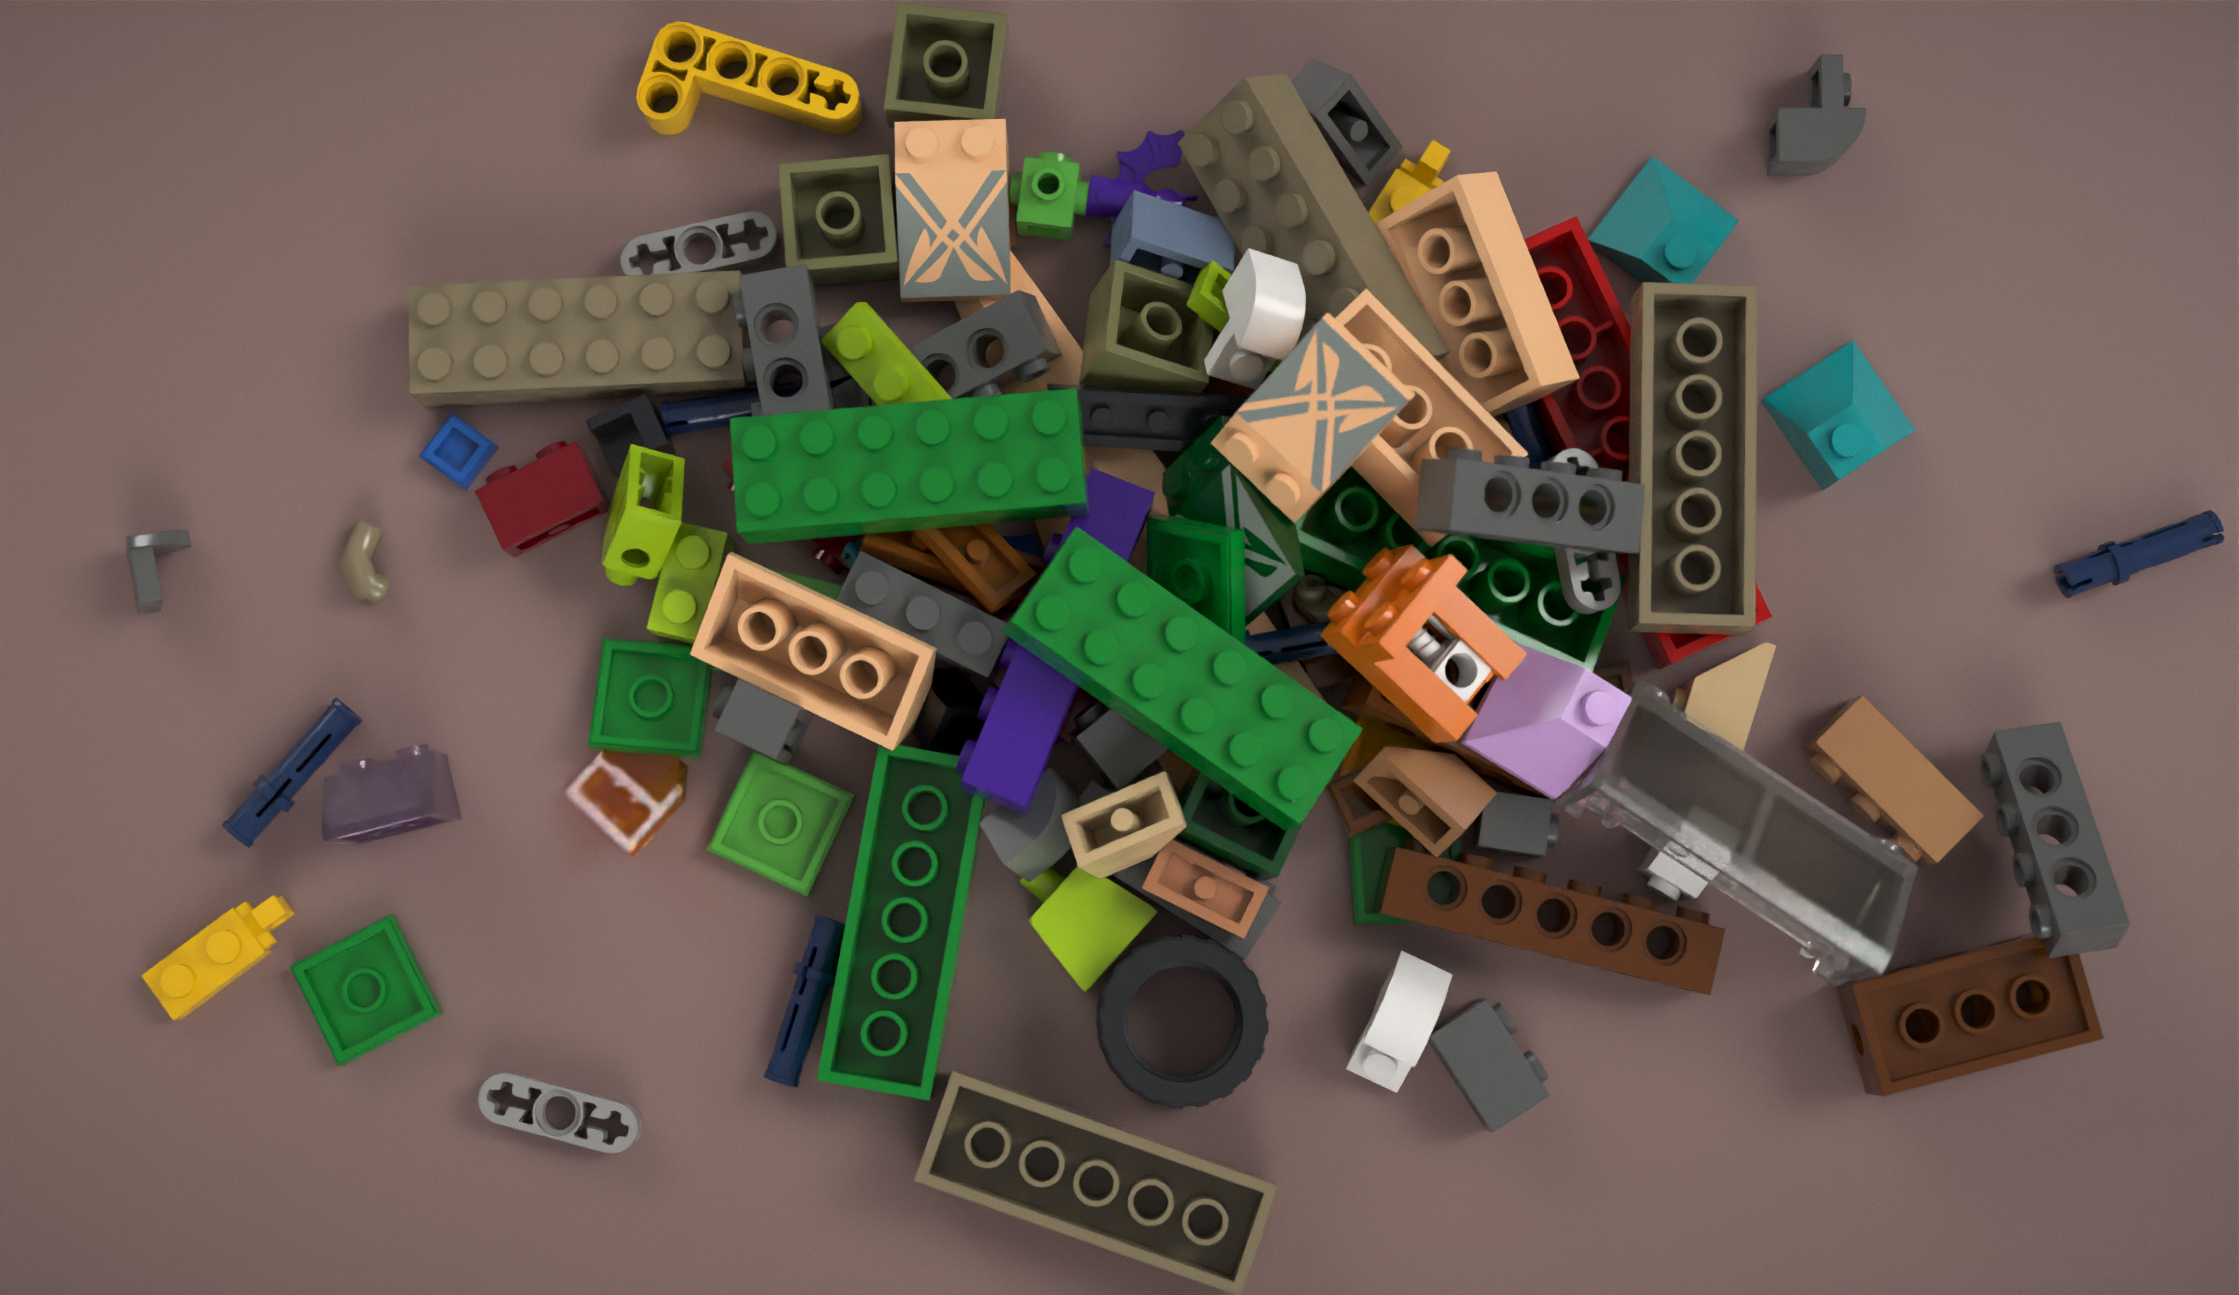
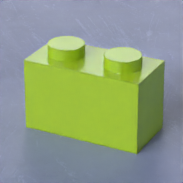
M681 522L661 569L647 630L657 637L694 644L727 555L730 552H735L737 542L729 533Z

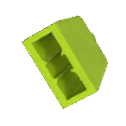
M634 444L630 445L607 513L604 529L602 565L605 567V575L613 583L621 586H631L636 583L638 577L649 580L658 577L681 525L685 458ZM642 496L652 502L653 509L639 506Z
M1050 866L1030 883L1023 878L1019 881L1043 903L1028 920L1078 986L1085 992L1089 990L1157 914V911L1152 906L1106 877L1099 879L1078 866L1067 878Z

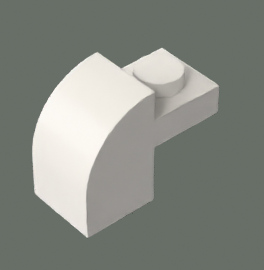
M1248 248L1222 290L1230 319L1206 356L1204 363L1207 375L1257 390L1276 359L1283 361L1295 348L1304 321L1306 294L1298 264Z
M1401 951L1380 989L1372 1016L1350 1055L1346 1069L1397 1093L1411 1067H1415L1428 1042L1444 1004L1453 974Z

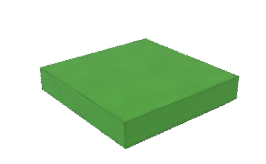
M753 750L706 850L809 897L856 795L785 762L775 760L757 750Z

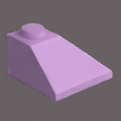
M1516 643L1527 655L1506 680H1500L1494 675L1475 711L1478 716L1465 730L1460 742L1547 797L1557 799L1608 747L1632 697L1586 668Z

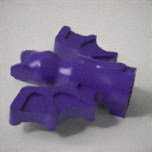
M1179 130L1170 135H1158L1148 131L1144 141L1138 148L1128 152L1118 151L1116 157L1120 164V172L1116 179L1091 175L1085 216L1108 218L1113 226L1133 190L1183 207L1186 206V201H1197V196L1176 193L1171 189L1153 191L1143 183L1144 179L1151 173L1160 169L1174 168L1180 164L1182 150L1178 142L1184 137V131ZM1112 227L1110 234L1103 241L1105 247L1111 248Z

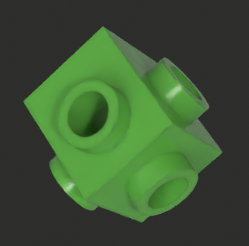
M1041 152L1038 154V158L1025 156L1023 174L1013 173L1009 195V206L1018 207L1016 217L1018 235L1072 241L1075 215H1086L1090 182L1080 181V163L1070 162L1071 158L1069 156L1056 152Z

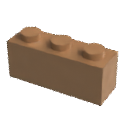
M1863 695L1849 700L1803 746L1812 756L1809 764L1815 772L1831 784L1838 781L1853 796L1849 800L1851 807L1867 822L1874 824L1878 821L1893 836L1889 840L1892 848L1911 864H1915L1917 861L1921 865L1938 863L1984 817Z

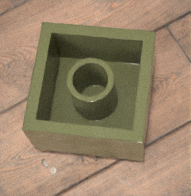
M897 2L884 101V112L889 128H895V122L999 119L1009 43L1007 14Z
M889 154L778 164L786 267L806 264L812 276L814 286L900 278L895 180Z
M1115 259L1090 294L1079 384L1083 386L1201 393L1209 383V375H1207L1204 360L1212 348L1214 327L1202 321L1197 313L1186 305L1194 285Z

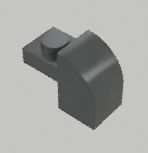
M1821 54L1809 69V108H1777L1766 123L1767 176H1809L1820 173L1834 165L1858 138L1865 122L1866 108H1844V106L1849 105L1851 99L1852 82L1850 74L1843 73V55Z
M1046 767L1026 815L1000 806L979 824L1003 865L1030 883L1057 862L1070 848L1071 844L1061 815L1081 807V803L1075 787L1051 768L1047 769Z

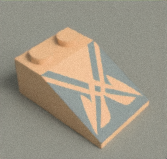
M1006 119L895 122V185L901 302L999 300L1010 295L1009 147Z
M1327 313L1240 407L1211 444L1292 522L1296 523L1333 486L1415 394L1331 314Z

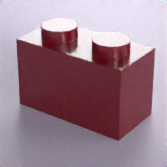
M565 441L553 443L536 453V461L520 469H517L515 465L499 469L486 478L487 485L475 490L502 549L514 558L608 512L611 503L586 451L576 442L569 445Z

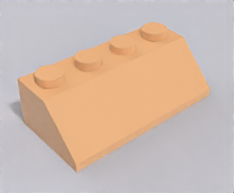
M1497 171L1456 175L1376 223L1378 231L1450 351L1439 363L1492 417L1539 400L1580 379Z
M1367 289L1335 318L1415 394L1351 465L1414 530L1416 528L1422 459H1445L1447 448L1482 451L1481 462L1494 463V455L1525 457L1528 454ZM1415 530L1430 547L1447 535L1444 533Z
M730 552L723 565L690 655L893 751L913 731L932 684L937 648Z

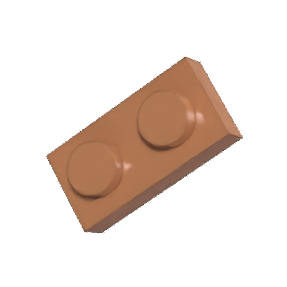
M1171 840L1160 849L1141 889L1231 934L1245 939L1269 887L1185 845Z

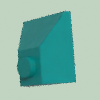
M1652 156L1588 240L1591 247L1641 284L1643 282L1692 284L1739 220Z
M1854 341L1849 342L1761 400L1822 491L1915 431Z

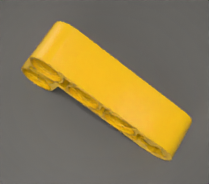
M679 21L667 24L657 34L636 95L638 106L647 123L654 131L662 135L678 134L688 127L702 92L834 134H844L855 129L861 122L864 111L857 84L851 76L841 71ZM691 45L695 47V53L689 60L682 63L670 60L671 54L679 46ZM740 61L747 64V69L739 78L726 79L721 76L724 67L731 62ZM789 77L799 81L796 90L789 95L782 96L772 92L775 83L782 78ZM813 86H815L818 95L813 94ZM674 95L678 97L677 104L669 112L656 113L652 111L655 101L661 96ZM839 95L845 96L847 104L838 103L835 111L829 110L826 101L835 103Z

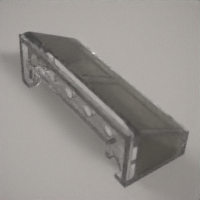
M1637 681L1622 689L1621 691L1632 697V700L1608 747L1563 792L1560 799H1555L1554 804L1576 818L1582 815L1585 808H1588L1594 813L1604 816L1601 824L1611 829L1621 825L1803 944L1799 952L1808 959L1818 956L1811 972L1831 985L1838 986L1883 974L1893 955L1919 866L1903 856L1904 851L1896 843L1883 837H1873L1670 704L1669 696L1661 689L1646 683L1640 684Z

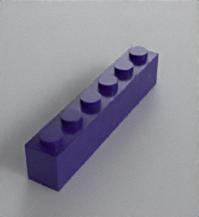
M1091 468L1087 477L1089 515L1071 517L1064 535L1054 531L1042 563L1049 564L1062 543L1076 527L1130 563L1145 527L1146 517H1149L1153 507L1155 492ZM1009 638L999 666L1007 669V672L999 690L991 686L987 690L977 716L978 719L986 722L977 742L970 739L966 741L955 771L964 774L961 780L962 790L1026 815L1079 686Z

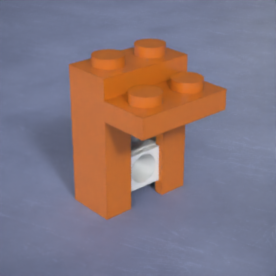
M1412 544L1392 550L1384 548L1365 566L1363 574L1367 579L1355 593L1352 591L1346 592L1330 608L1327 617L1332 621L1320 636L1434 743L1457 741L1478 716L1468 705L1469 702L1494 674L1500 680H1506L1527 653L1455 586L1468 570L1451 554L1428 560ZM1449 658L1455 661L1459 669V678L1454 686L1447 680L1445 675V665Z

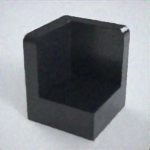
M646 393L586 420L590 432L597 438L609 467L617 478L620 477L631 444L670 455L676 453L670 437L666 434L665 426L658 410Z
M934 668L932 684L912 734L925 750L940 753L962 752L968 739L975 742L978 741L986 722L977 718L984 699L983 695L968 678H965L955 669Z

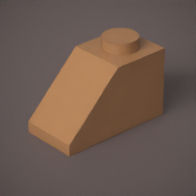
M1385 746L1353 780L1436 858L1466 831L1497 794L1455 754Z

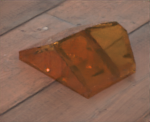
M602 751L565 791V794L623 849L635 857L686 800L688 766L678 757Z

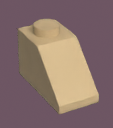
M1765 642L1684 683L1683 689L1675 687L1665 713V718L1672 720L1668 735L1731 756L1743 752L1776 645Z
M1166 771L1061 815L1078 867L1099 879L1153 857L1187 826L1171 779Z

